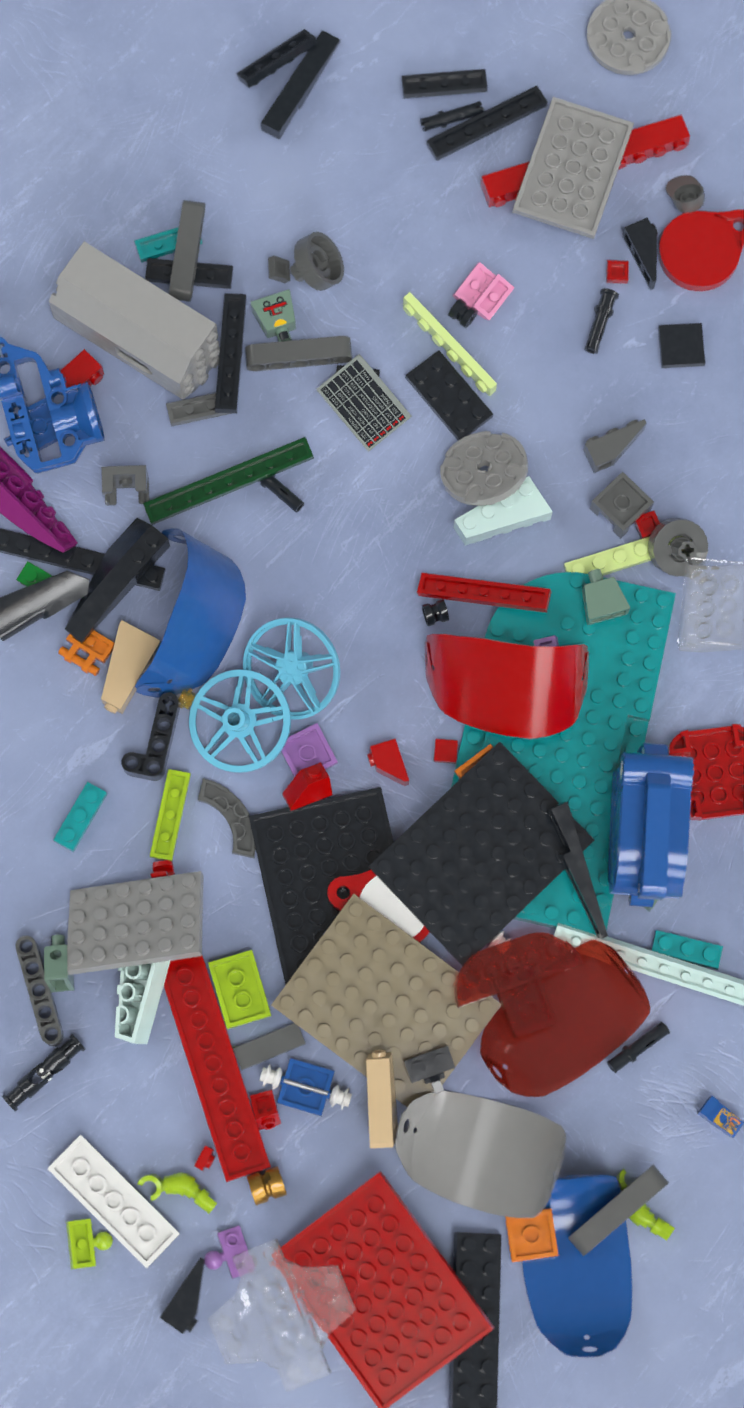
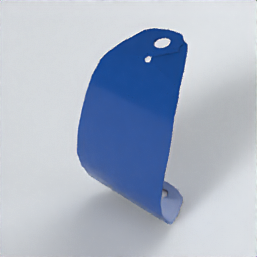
M173 528L163 530L162 534L170 541L187 544L188 567L163 640L152 663L135 685L137 693L155 698H160L162 694L167 692L175 695L185 693L202 686L218 669L234 638L246 601L245 583L240 569L233 560L184 531ZM174 536H182L185 537V539H179ZM150 688L161 689L159 691H148V689Z
M583 1174L558 1177L551 1197L544 1209L552 1208L558 1256L522 1261L527 1295L538 1329L553 1346L563 1354L572 1357H600L616 1349L627 1332L632 1316V1268L626 1221L585 1256L568 1239L576 1230L621 1193L617 1178L611 1175ZM589 1335L590 1338L585 1339L584 1336ZM595 1347L597 1350L586 1352L583 1351V1348Z

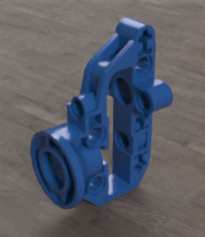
M0 337V345L3 346L1 351L4 356L2 358L0 356V369L4 365H10L8 373H0V400L17 456L33 472L39 474L75 464L85 446L105 441L97 405L88 382L68 387L60 368L48 370L46 364L36 352L8 344L3 337ZM28 362L37 363L61 452L60 458L42 462L37 439L34 437L30 423L32 421L26 402L27 399L17 369L18 365ZM57 395L64 396V400L60 404H55L53 401ZM15 407H18L20 409L18 411L20 419H17V417L13 413L15 411ZM67 437H75V443L73 445H65V440ZM26 444L30 451H32L29 453V457L24 455L26 453L24 445Z

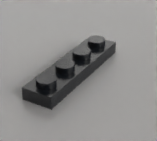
M306 29L302 30L236 73L238 79L248 88L257 85L262 79L274 74L279 68L292 62L294 58L316 45L317 40L315 36Z
M486 69L403 75L401 79L403 99L487 92L488 89Z
M147 258L145 280L170 284L174 260ZM197 263L194 286L231 289L233 266Z

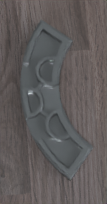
M203 778L198 801L212 806L227 820L233 835L232 854L255 858L256 848L249 820L250 815L246 807L226 787Z

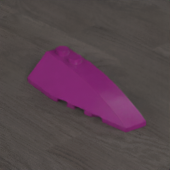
M0 447V513L29 535L63 553L75 547L78 542L65 524L56 519V512L52 506L48 507L43 501L44 495L40 490H35L32 485V478Z

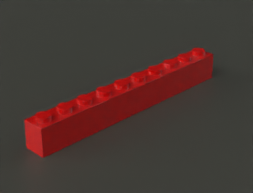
M682 114L632 129L618 170L634 162L639 164L650 157L655 156L658 158L667 152L685 149L688 146L690 134ZM530 161L481 176L480 186L488 207H500L509 201H516Z

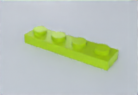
M168 769L150 858L173 861L191 773Z

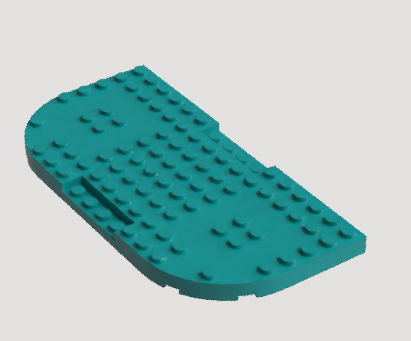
M578 572L554 573L536 578L524 584V586L551 590L547 613L498 607L488 625L484 639L535 646L534 640L555 635L558 638L559 646L587 645L589 651L588 685L576 722L563 732L532 739L500 735L465 724L455 770L489 744L494 747L501 742L559 803L568 801L572 817L594 839L583 851V855L607 931L614 894L609 893L608 886L612 775L620 767L623 752L637 753L640 746L645 743L676 593L616 580L630 606L628 614L587 625L582 590L584 585L591 583L588 574ZM455 772L451 787L460 780ZM565 869L514 918V920L554 929L560 923L596 935Z

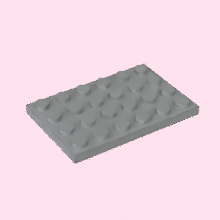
M553 97L512 213L594 239L634 123Z
M197 871L70 890L67 940L68 974L73 975L202 956V872Z

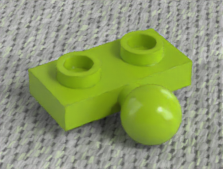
M91 1218L66 1222L71 1270L96 1266L94 1247L103 1251L108 1250L113 1244L111 1234L103 1231L93 1238Z

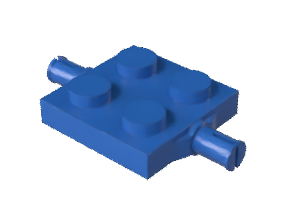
M46 398L28 407L32 421L30 424L40 451L58 442ZM18 412L15 413L17 419H20ZM11 436L4 438L8 447L13 444ZM27 444L24 445V446L26 447L28 453L32 452V451H30V449L27 447Z

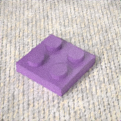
M318 723L288 737L281 751L294 777L300 770L320 762L325 770L338 764Z

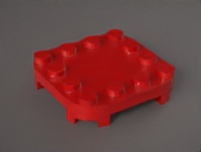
M732 724L726 727L680 732L672 739L668 747V755L693 757L694 776L692 778L693 783L690 795V820L701 821L744 815V727L741 724Z

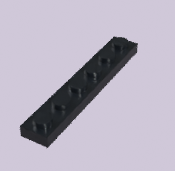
M538 85L426 140V145L435 160L438 161L546 107L548 102Z
M225 293L215 413L237 414L247 301L246 294Z

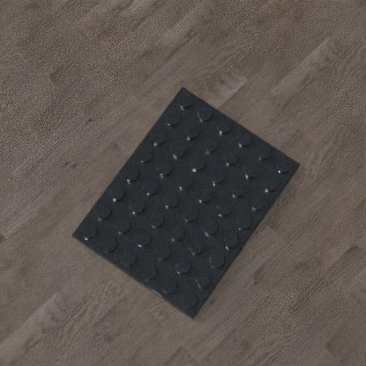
M499 742L371 863L368 868L464 967L565 869L558 855L565 852L566 849L547 812V809L559 804V802ZM573 818L582 851H584L594 839Z
M381 787L319 800L293 811L287 807L249 816L285 985L340 913L328 900L327 892L330 883L338 877L352 876L369 871L368 866L394 843ZM341 887L337 890V896L341 899H346L350 895V891L346 887Z

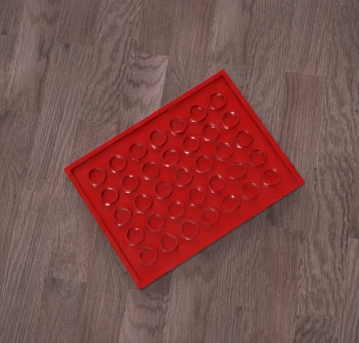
M381 1171L270 1255L378 1408L390 1407L495 1328Z

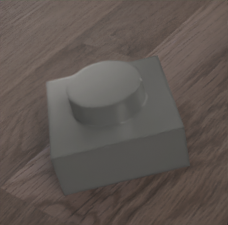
M277 256L269 257V278L282 283L289 282L290 261Z

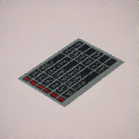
M360 354L316 389L368 452L412 417Z

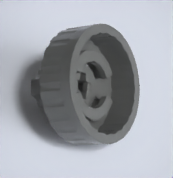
M313 232L296 242L294 249L295 263L290 267L291 274L295 280L299 282L305 280L310 287L320 291L341 282L344 276L342 256L335 243L327 235L321 232Z
M684 518L664 520L655 527L649 538L648 552L650 559L659 570L677 577L690 575L696 572L706 560L708 554L707 536L699 525ZM676 536H682V537H677V538H675L674 540H672V542L670 543V545H668L669 542H670V540L673 539L674 537H676Z

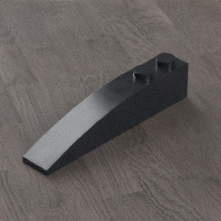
M136 518L106 551L89 583L88 594L80 599L65 630L82 644L170 547L169 539L153 525Z

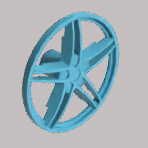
M286 617L264 624L251 636L244 652L243 670L252 671L251 659L253 656L279 671L273 682L276 684L279 679L283 682L280 686L282 692L291 684L294 686L309 710L301 712L290 711L291 719L311 717L328 706L339 686L340 663L332 642L322 630L308 621ZM288 624L284 654L269 647L265 648L256 644L260 637L269 629ZM292 625H294V636H293L294 651L291 650V639H292L291 629H292ZM300 626L318 636L325 644L329 654L310 656L308 653L302 652ZM253 650H256L260 653L277 659L276 663L264 656H261L253 652ZM332 659V663L313 667L314 661ZM333 667L331 688L327 696L320 703L315 694L316 691L308 678V673ZM251 678V694L263 708L276 707L272 704L277 699L275 693L267 700L266 696L271 689L268 687L262 695L256 686L254 678ZM301 683H302V685H303L305 691L307 692V694H308L310 700L312 701L313 705L315 706L314 708H313L312 704L310 703V701L308 700V697H307L306 693L304 692V690H303L302 687L300 686ZM283 711L271 712L276 716L283 715Z
M250 670L226 671L210 679L194 698L189 715L190 734L198 752L213 766L235 773L255 771L273 761L284 748L291 728L289 704L281 689L271 679ZM231 677H239L231 707L204 697L209 689L218 682ZM244 677H248L245 704H241L240 699ZM251 678L266 684L275 693L281 706L250 709ZM201 700L224 709L223 716L200 705ZM198 709L223 723V726L213 736L206 748L203 747L197 733L196 716ZM283 711V715L257 721V714ZM283 719L280 739L274 749L265 757L253 728ZM227 733L229 737L210 755L208 752ZM249 735H251L254 744L261 755V760L257 759L251 746L246 740V737H248ZM235 737H238L254 763L235 766L220 762L214 757Z

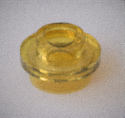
M190 688L188 692L183 690L178 699L181 703L179 708L189 710L197 695L193 692V689Z

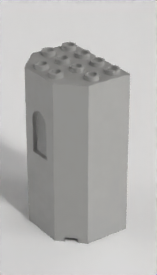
M85 241L60 273L56 282L58 285L56 288L57 293H52L49 299L53 318L182 400L196 391L199 385L203 386L209 377V371L212 367L215 369L218 366L220 349L219 341H217L216 323Z

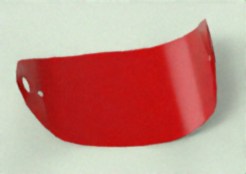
M430 634L427 635L425 641L426 679L440 710L458 722L505 736L528 739L547 737L563 732L571 727L578 718L588 685L589 651L588 646L585 644L550 647L527 646L476 637Z

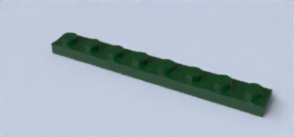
M303 437L143 503L150 523L154 525L312 460L314 456L306 437Z

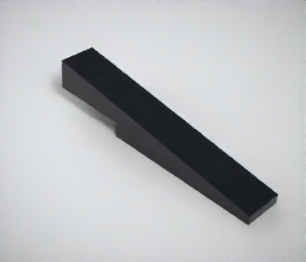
M323 30L316 38L317 44L308 50L261 121V130L279 140L298 108L301 109L340 43L339 38Z
M568 801L561 802L547 809L566 849L565 852L558 856L597 937L603 939L608 936Z

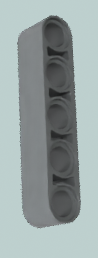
M183 200L169 287V295L179 301L191 302L205 216L204 202Z
M348 336L260 343L245 347L246 364L249 371L340 364L350 362L353 359L351 340Z
M22 936L16 941L15 947L40 1036L47 1045L57 1046L63 1041L64 1034L52 992L44 980V964L37 942L32 937ZM26 942H31L33 944L32 950L28 953H23L21 950L22 945ZM31 964H38V972L34 975L28 974V967ZM40 985L44 986L45 993L41 997H36L34 989ZM45 1007H49L52 1010L51 1016L47 1019L40 1017V1012ZM51 1029L58 1031V1036L54 1041H48L46 1037L47 1032Z
M653 1164L568 1239L585 1256L669 1182Z

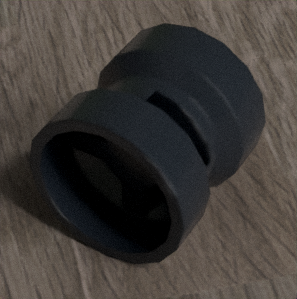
M460 298L452 306L448 316L452 319H457L460 321L461 326L467 328L477 316L478 311L473 307H468L466 302Z
M444 599L438 600L432 605L429 603L422 605L427 626L434 625L437 621H449V614Z

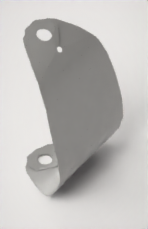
M442 1091L435 1096L434 1092L428 1093L409 1104L408 1108L401 1115L395 1146L405 1171L413 1181L443 1198L490 1214L514 1218H533L544 1209L553 1192L564 1158L566 1134L561 1125L522 1108L456 1092ZM408 1119L409 1126L407 1131L404 1133V1123Z

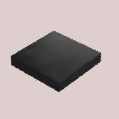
M702 323L658 326L662 368L705 366Z

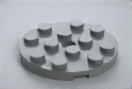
M606 0L595 9L590 17L587 28L589 50L599 64L612 72L622 75H636L647 72L657 66L668 51L671 40L668 18L663 10L651 0ZM630 31L634 34V37L625 39L623 33Z
M484 431L468 435L457 441L446 452V458L440 467L444 488L450 496L464 504L483 506L500 502L514 494L521 487L528 473V459L523 446L514 437L505 433L499 435L491 434L490 431ZM482 466H488V467H489V468L487 469V470H488L487 472H486V470H483V471H482V470H479V469H480Z

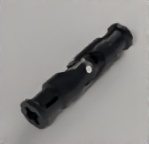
M71 1034L70 1039L60 1048H55L45 1058L43 1063L38 1064L20 1079L12 1091L7 1095H2L3 1099L16 1112L22 1102L27 1098H32L53 1078L54 1074L71 1063L70 1060L76 1054L86 1049ZM35 1073H37V1075L40 1076L41 1079H43V1081H41L40 1083L33 1084L32 1079Z

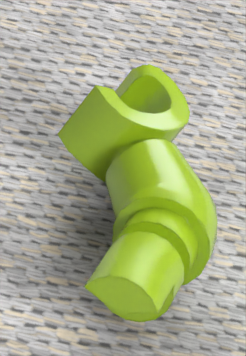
M622 1169L616 1177L621 1191L628 1187L624 1180L627 1173L625 1169ZM646 1203L629 1217L636 1226L649 1227L651 1233L655 1236L659 1235L666 1241L675 1229L660 1217L656 1219L654 1217L655 1214L649 1211L650 1208Z
M180 1172L164 1176V1180L156 1174H147L137 1184L143 1186L146 1181H152L156 1184L157 1190L150 1196L151 1201L157 1199L165 1191L166 1194H179L182 1197L185 1195L189 1199L192 1197L195 1199L194 1203L208 1214L217 1204V1202L209 1197L210 1193L205 1189L201 1190L199 1188L200 1185L195 1182L196 1179L187 1173Z

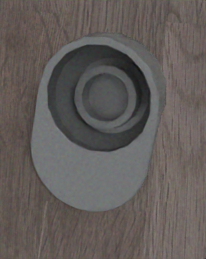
M689 175L678 176L671 179L666 185L667 194L680 212H694L703 206L705 201L704 189L695 177Z

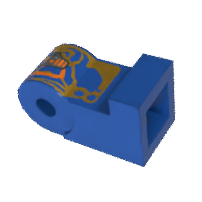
M713 1096L707 1099L697 1113L731 1138H734L744 1125V1122L738 1116L730 1112L728 1108Z

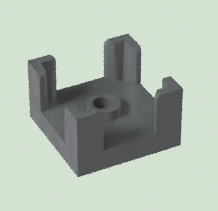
M146 465L101 467L102 494L105 495L106 506L117 504V489L135 488L138 492L139 504L150 501L149 476Z
M622 472L592 500L590 510L596 516L599 515V512L614 525L613 532L621 539L637 519L652 509L654 501Z

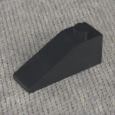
M647 217L624 227L622 237L649 289L652 290L657 281L658 232L656 226L653 223L651 224Z
M201 1257L160 1316L163 1321L182 1334L186 1330L191 1332L198 1322L195 1317L198 1314L205 1260Z

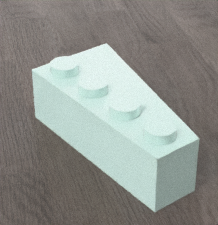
M528 476L514 494L493 505L477 506L455 519L453 528L466 546L492 538V536L501 533L512 532L514 529L525 528L537 522L551 520L552 510Z
M170 961L118 968V971L121 972L120 985H117L119 1006L116 1007V1038L134 1044H148Z

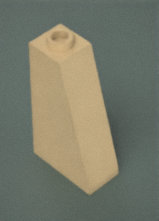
M123 620L119 623L101 697L102 703L105 705L104 708L113 714H116V712L124 713L137 690L135 687L136 683L152 663L161 644L159 639Z
M374 1050L366 1059L370 1148H391L395 1145L398 1130L392 1053H386L385 1050Z

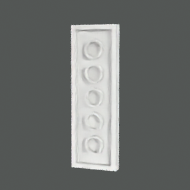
M82 1135L47 1168L146 1268L180 1235Z

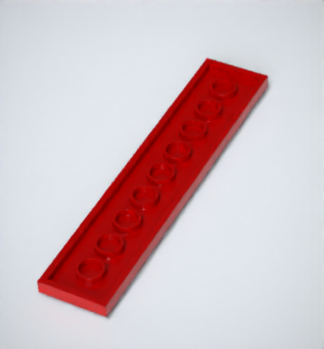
M203 956L171 960L164 988L225 1180L230 1182L271 1168Z

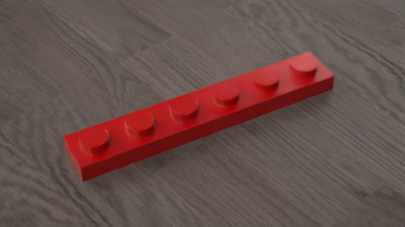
M421 573L417 594L421 597L547 613L551 590Z

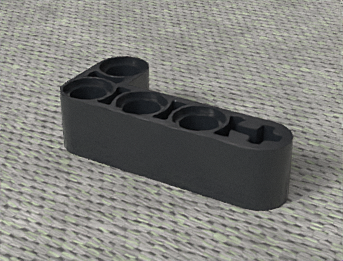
M167 692L159 698L146 755L129 752L123 756L121 765L127 775L151 781H158L163 778L180 711L179 700L175 694ZM169 701H172L173 705L170 706L169 715H167V709L165 704H168ZM161 722L170 723V727L165 731L158 728ZM157 743L165 745L164 750L161 752H156L153 748ZM136 760L138 765L134 769H129L126 767L127 762ZM153 764L160 766V770L155 774L148 772L149 767Z

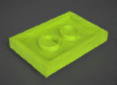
M252 950L208 963L227 1030L272 1017Z

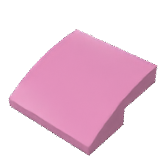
M479 262L453 294V297L457 300L463 299L468 307H473L478 311L477 315L489 321L515 287L499 274H493Z

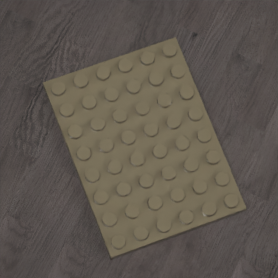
M355 894L352 895L271 1004L272 1007L366 1077V1059L369 1054H372V1051L385 1050L386 1053H392L396 1100L407 1108L413 1100L432 1093L434 1090L431 1083L425 1084L424 1079L411 1083L404 1060L448 1045L456 1067L502 1005ZM455 1068L444 1072L445 1078L440 1079L442 1085Z

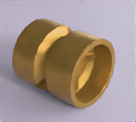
M278 1166L265 1170L264 1175L256 1173L247 1176L256 1206L268 1202L269 1197L277 1199L287 1195Z

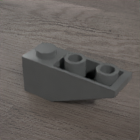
M645 419L639 422L638 420H633L622 429L614 428L602 437L594 436L586 441L587 443H585L583 451L593 473L611 467L619 460L644 431L646 426Z

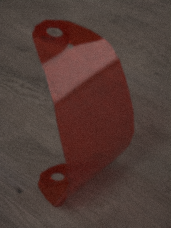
M590 940L581 944L528 981L496 1011L484 1028L481 1037L480 1054L492 1075L502 1086L514 1094L525 1097L546 1096L573 1082L621 1046L645 1021L651 1009L645 989L634 972L630 971V967H627L626 962L613 947L598 940ZM493 1067H495L499 1071L501 1077L498 1076Z

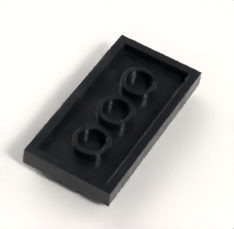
M440 350L405 375V379L458 441L470 435L493 418L494 414Z

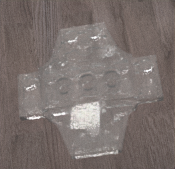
M277 1238L233 1256V1261L241 1278L237 1286L236 1295L208 1319L225 1364L263 1361L269 1364V1367L278 1370L286 1392L329 1375L331 1371L322 1351L329 1333L356 1311L338 1265L301 1267L288 1261V1259L285 1260Z

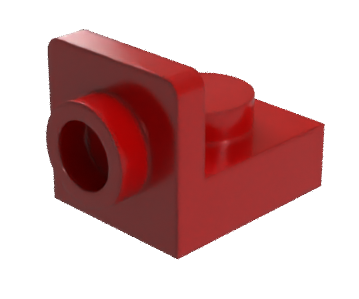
M272 1090L250 1096L259 1130L272 1129L281 1124Z

